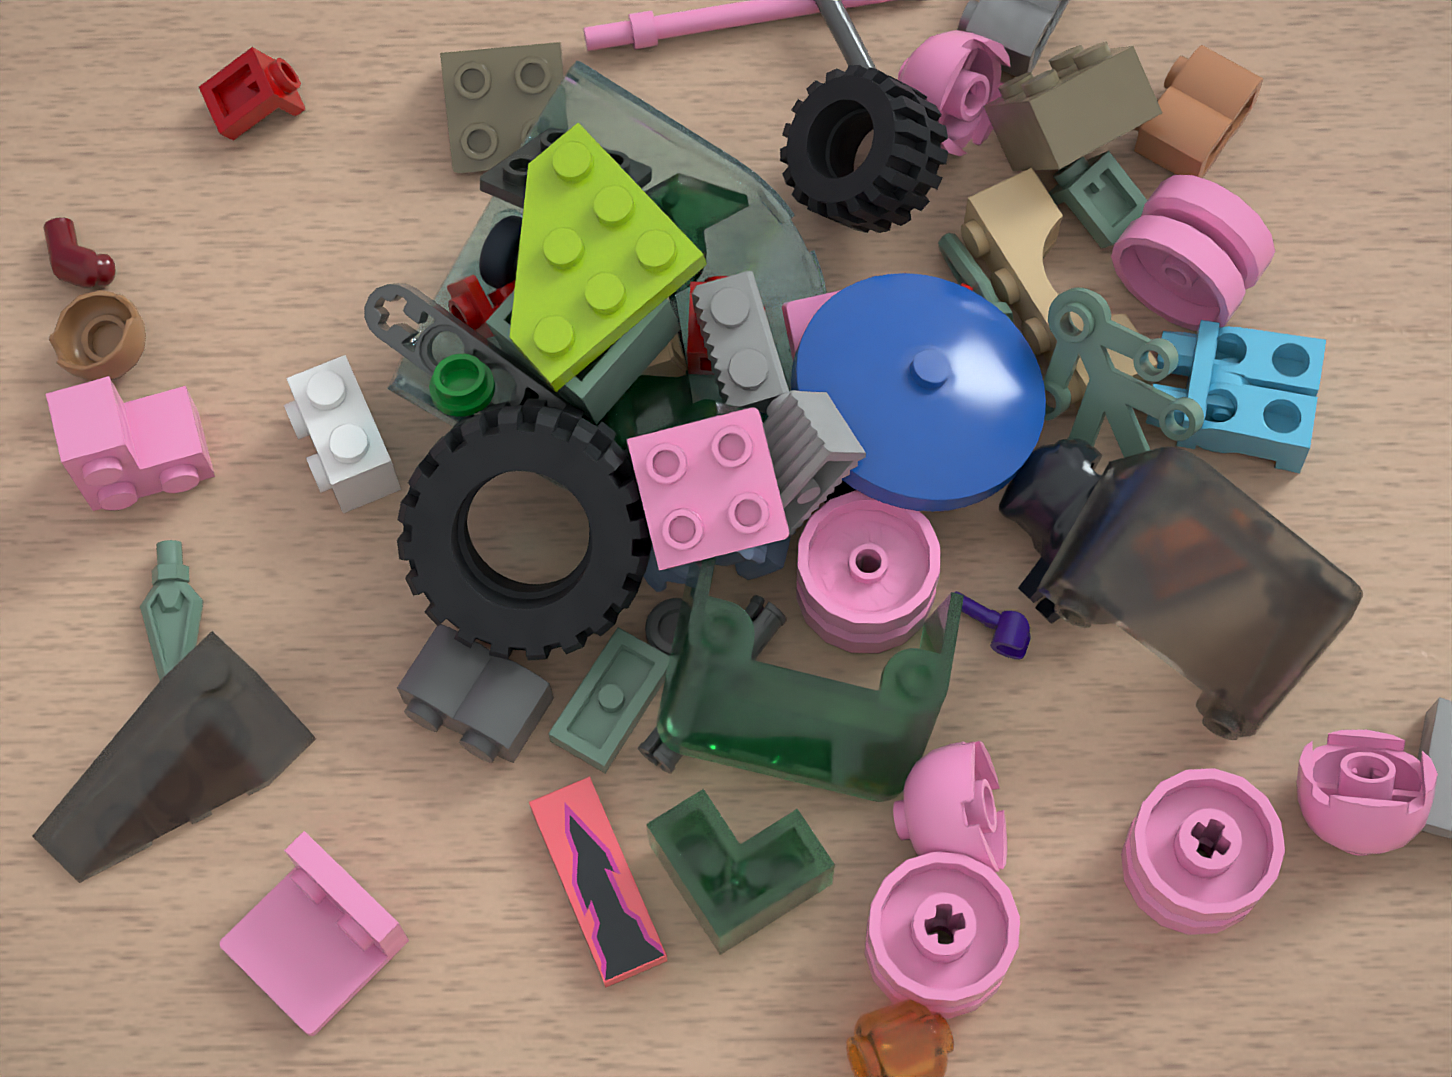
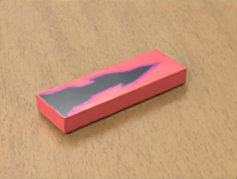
M590 776L530 801L531 811L605 987L667 962L665 950Z

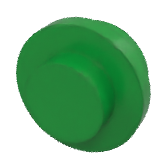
M463 353L454 354L443 359L436 366L429 384V391L434 405L441 412L457 417L473 415L483 410L492 401L496 388L490 368L475 356Z

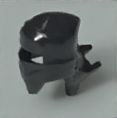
M1078 438L1072 440L1061 439L1055 444L1042 445L1033 450L1017 475L1008 483L999 503V512L1007 519L1015 521L1029 534L1034 548L1041 555L1018 589L1033 603L1050 591V594L1035 607L1047 621L1052 624L1068 612L1076 608L1089 609L1107 623L1117 624L1123 615L1103 592L1100 576L1088 568L1084 556L1098 544L1106 532L1127 515L1151 529L1160 517L1153 511L1150 500L1142 494L1140 487L1134 483L1123 467L1110 470L1104 475L1096 473L1094 470L1100 462L1102 454L1086 440Z

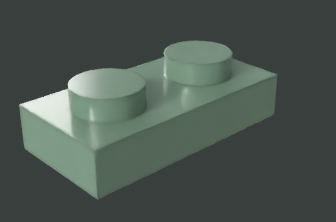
M618 627L548 733L550 741L606 773L673 669V658Z

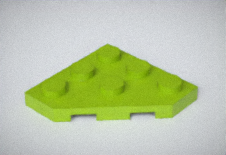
M579 122L528 164L509 336L514 346L555 392L707 265L704 254Z

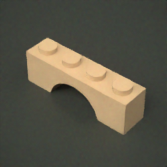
M1030 168L968 197L964 224L961 225V234L969 252L975 258L982 256L992 272L991 282L999 300L1006 302L1008 306L1012 305L1021 318L1024 338L1027 340L1033 353L1038 356L1043 354L1050 364L1057 340L1049 328L1048 311L1052 301L1059 294L1052 287L1046 276L1043 259L1056 244L1063 215L1034 170ZM1070 312L1074 325L1083 331L1084 324L1082 318L1078 314ZM1126 313L1111 314L1112 321L1137 332ZM1107 348L1116 369L1151 385L1150 381L1143 379L1136 372L1133 359ZM1149 351V361L1157 368L1158 363ZM1081 357L1068 385L1071 393L1070 405L1074 404L1078 410L1090 380Z

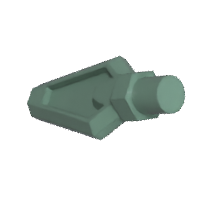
M952 233L943 235L938 242L939 250L958 284L964 283L973 287V292L995 305L1014 323L1011 309L1006 302L998 301L990 280L957 235Z
M165 540L156 544L157 565L152 569L153 587L140 605L161 686L163 688H181L190 685L204 601L188 584L190 582L189 566L183 565L182 542Z

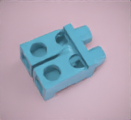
M1206 320L1200 321L1197 334L1163 331L1161 338L1171 342L1179 356L1178 365L1171 374L1188 376L1186 389L1153 384V387L1177 399L1187 397L1195 400L1201 406L1204 413V423L1200 430L1186 440L1177 441L1176 446L1195 449L1197 445L1212 452L1240 453L1276 461V469L1300 474L1311 446L1318 399L1316 396L1320 386L1326 340L1227 326L1219 328L1220 323ZM1158 353L1157 368L1163 369L1164 362L1161 355ZM1174 410V419L1181 427L1189 428L1187 415L1180 410ZM1147 414L1146 423L1160 427L1159 420Z

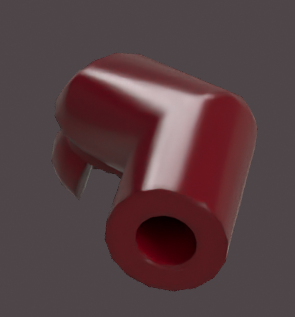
M64 217L54 218L44 224L43 229L50 265L53 273L59 280L87 289L93 288L94 285L106 287L113 282L116 272L114 260L108 254L96 255L94 250L78 246L74 223L71 219Z

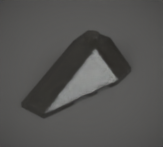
M211 631L161 679L32 837L80 883L143 851L152 845L153 840L189 821L195 824L212 815L211 810L244 793H247L249 796L269 786L316 738L260 675Z

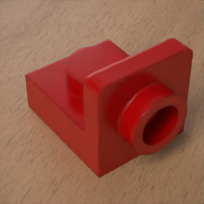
M254 47L248 49L198 87L219 134L233 141L277 108L295 117L306 110L297 91L301 83L294 69L284 59L277 58L275 60Z
M474 274L447 285L448 292L452 297L448 302L450 313L484 338L494 337L486 321L515 290L516 279L501 288L492 290L487 296Z

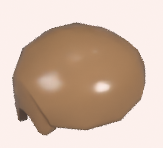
M99 290L77 296L61 311L54 333L49 336V341L58 357L56 363L73 376L89 381L108 376L111 380L121 378L137 365L145 350L146 331L145 324L136 306L122 294Z

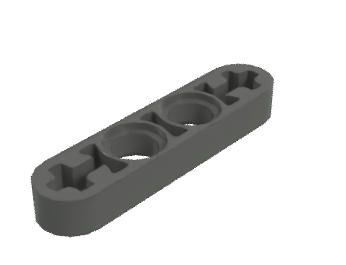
M406 283L386 284L376 288L369 295L364 306V318L371 332L431 377L436 366L439 364L432 354L433 341L441 332L450 331L462 340L464 354L475 356L487 365L490 370L502 369L510 373L516 383V394L510 402L511 406L524 405L531 394V390L539 394V400H547L548 407L563 410L566 404L572 406L519 362L417 288ZM403 297L407 301L403 312L417 324L426 323L429 315L435 319V322L420 334L416 347L410 343V340L419 332L405 323L394 324L391 327L386 323L390 313L383 307L385 300L390 302L398 301ZM490 402V403H489L483 410H481L480 412H481V413L485 412V411L487 410V408H488L490 405H494V403Z

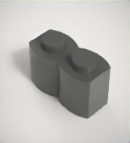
M443 624L437 626L397 687L403 702L407 704L404 713L414 722L430 731L437 732L442 725L462 735L459 741L461 746L486 762L493 763L496 756L514 763L554 699L550 683L510 659L489 656L490 650L474 641L471 648L453 639L458 631Z

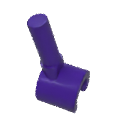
M958 591L954 592L949 605L981 622L984 626L995 630L990 647L995 652L1012 659L1020 660L1024 658L1031 635L1029 622L1023 614L1016 611H1003L1000 614Z

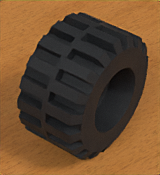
M848 65L846 72L838 68L827 72L825 83L815 80L807 88L808 97L804 102L799 99L796 101L791 110L796 113L791 124L785 123L782 136L788 138L787 146L780 148V161L788 164V168L782 173L785 183L794 188L791 195L798 203L807 206V210L854 230L865 233L873 230L877 233L890 231L892 223L903 226L912 220L911 210L915 208L922 211L930 202L926 197L931 187L937 190L943 178L937 175L939 165H946L948 151L941 148V143L948 139L946 126L937 122L942 115L936 105L926 101V95L872 67L866 69L861 65ZM874 129L871 149L864 162L854 171L857 150L866 135Z

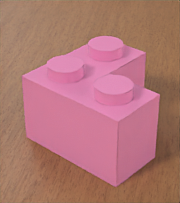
M108 376L46 394L61 463L93 511L99 509L121 510L135 504L138 498L162 491L167 493L185 492L196 487L201 480L215 477L199 412L186 386L124 403Z

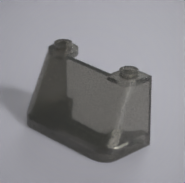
M1171 446L1156 448L1108 463L1037 589L1056 604L1054 607L1056 613L1065 621L1081 628H1089L1091 624L1104 625L1115 623L1200 688L1202 692L1196 702V708L1204 716L1202 719L1203 725L1212 733L1228 740H1237L1238 737H1250L1258 732L1349 624L1364 594L1361 587L1351 577L1207 462L1195 454Z

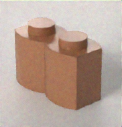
M1200 45L1189 59L1181 55L1166 76L1163 87L1167 90L1157 100L1162 114L1134 129L1139 132L1134 151L1176 175H1194L1203 178L1218 158L1226 143L1234 136L1254 107L1264 79L1203 45Z

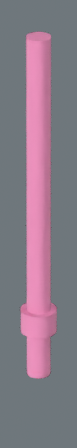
M749 0L654 16L652 10L628 14L629 20L585 27L583 30L587 51L633 44L635 50L658 46L659 39L821 12L814 0ZM895 0L841 1L846 9Z

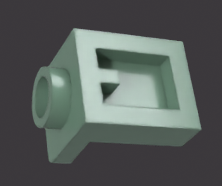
M1109 151L1088 160L1083 156L1059 169L1053 176L1058 184L1049 192L1056 205L1064 202L1067 204L1101 249L1116 243L1129 224L1141 217L1144 205L1147 202L1145 196Z

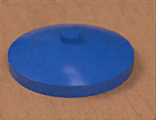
M910 273L886 274L858 281L842 289L826 301L809 322L796 350L792 365L791 391L827 392L866 453V458L858 461V466L851 469L850 475L842 478V480L864 495L898 508L930 512L949 511L964 508L991 497L1004 488L1028 460L1039 440L1044 424L1046 396L1042 373L1030 345L1020 330L1002 311L982 296L968 288L938 277Z

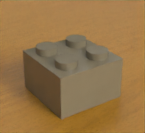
M1107 42L1098 43L1085 50L1082 45H1079L1054 56L1049 60L1051 70L1034 77L1031 72H1028L1005 82L998 87L1001 97L983 106L1012 171L1030 168L1033 170L1061 169L1162 114V110L1134 46L1110 49Z

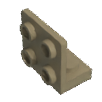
M561 42L440 53L452 168L454 172L488 171L548 128L569 130Z

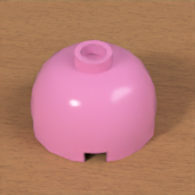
M954 30L931 36L922 43L902 64L898 80L917 89L927 96L926 101L937 106L942 115L937 122L946 126L948 139L941 143V148L950 154L962 156L967 154L962 148L967 145L971 138L974 144L980 146L992 132L993 126L983 106L1001 97L998 89L999 86L1004 84L1000 82L1001 64L1010 67V60L1002 44L974 33Z
M1339 730L1328 733L1327 745L1319 746L1313 750V741H1311L1304 747L1299 760L1297 798L1302 814L1309 828L1322 840L1347 853L1365 856L1402 848L1425 827L1429 816L1438 775L1432 759L1423 751L1421 761L1413 755L1404 752L1405 740L1391 734L1371 730Z
M959 742L934 749L916 762L905 780L904 800L894 802V822L899 838L902 841L911 839L918 856L934 851L965 854L990 867L994 872L1004 869L1007 859L1004 810L996 813L992 790L1000 789L991 757L983 742Z

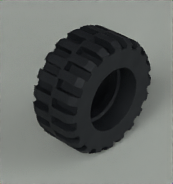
M527 399L524 405L511 406L509 401L490 405L485 412L476 416L474 414L469 415L456 423L430 449L408 481L410 488L400 503L397 521L403 524V532L397 539L399 559L408 560L411 570L405 577L413 596L424 593L430 604L425 610L429 618L437 626L447 619L459 629L453 639L469 648L472 647L475 639L491 644L489 656L509 660L513 650L526 651L528 661L548 659L551 650L559 647L566 654L585 647L588 637L595 633L602 636L613 627L620 612L624 608H629L638 593L649 563L652 540L629 448L624 451L614 441L616 432L601 421L598 426H595L582 418L583 410L567 404L563 410L548 407L547 400ZM506 472H533L554 479L576 497L588 518L589 542L582 561L569 575L549 583H522L499 574L481 558L470 538L467 519L473 498L487 482Z

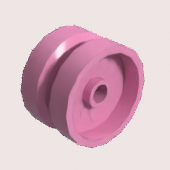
M1173 175L1159 184L1145 203L1141 217L1132 221L1116 241L1111 259L1116 274L1128 291L1148 309L1173 324L1192 331H1198L1201 320L1220 323L1219 328L1225 327L1241 305L1246 293L1245 290L1253 287L1270 265L1275 253L1272 234L1260 216L1240 197L1215 182L1194 175Z
M857 490L826 502L809 518L798 541L796 600L805 622L826 643L850 653H881L907 642L924 626L934 603L940 574V544L930 521L920 511L888 505L870 498Z
M1215 768L1185 770L1160 782L1142 803L1136 817L1133 819L1121 852L1124 882L1137 906L1159 925L1187 935L1219 933L1241 922L1278 878L1285 853L1282 824L1268 798L1243 777ZM1197 848L1204 850L1209 858L1196 852Z
M935 851L908 859L884 878L870 906L866 927L865 957L873 981L893 1004L918 1017L951 1019L973 1012L991 998L1001 985L1019 947L1020 916L1010 889L990 867L965 854ZM935 930H942L951 937V944H939L938 933L928 934Z

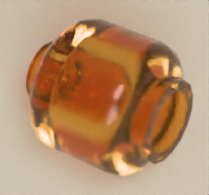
M903 999L862 1014L854 1026V1036L849 1037L846 1042V1050L850 1067L855 1077H944L947 1071V1054L954 1050V1039L949 1024L940 1013L932 1014L927 1006L919 1004L912 999Z

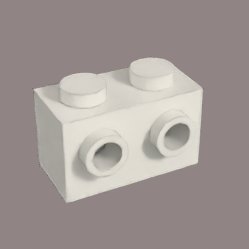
M346 355L286 378L295 401L285 404L284 407L298 440L310 435L317 453L306 457V460L320 493L332 488L344 514L401 490L390 456Z

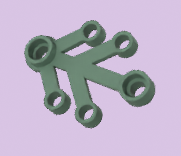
M1080 287L1068 289L1052 301L1048 311L1049 328L1057 343L1043 381L1045 390L1050 392L1056 400V408L1046 404L1044 420H1052L1069 408L1071 393L1068 385L1081 357L1090 380L1071 433L1067 439L1078 438L1086 440L1094 447L1106 415L1134 479V483L1140 487L1142 494L1150 500L1153 511L1160 519H1163L1184 502L1186 484L1182 475L1175 468L1161 463L1156 464L1133 408L1158 419L1162 432L1168 438L1175 441L1186 440L1200 430L1204 423L1203 410L1191 398L1181 397L1177 399L1116 369L1107 351L1108 348L1133 359L1135 370L1140 377L1150 382H1157L1171 374L1178 365V352L1171 342L1163 338L1150 339L1112 321L1110 307L1100 294ZM1070 312H1074L1082 318L1084 324L1083 331L1074 325ZM1150 350L1161 355L1164 362L1163 369H1158L1151 364L1148 357ZM1174 410H1180L1187 415L1189 428H1184L1177 424L1174 419ZM1145 487L1157 492L1160 499L1159 504L1150 499Z

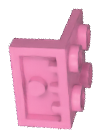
M752 407L627 439L659 570L691 564L696 561L784 540L789 537L790 532L758 409Z
M303 831L284 850L295 865V868L220 940V947L308 1036H314L409 940L400 924Z

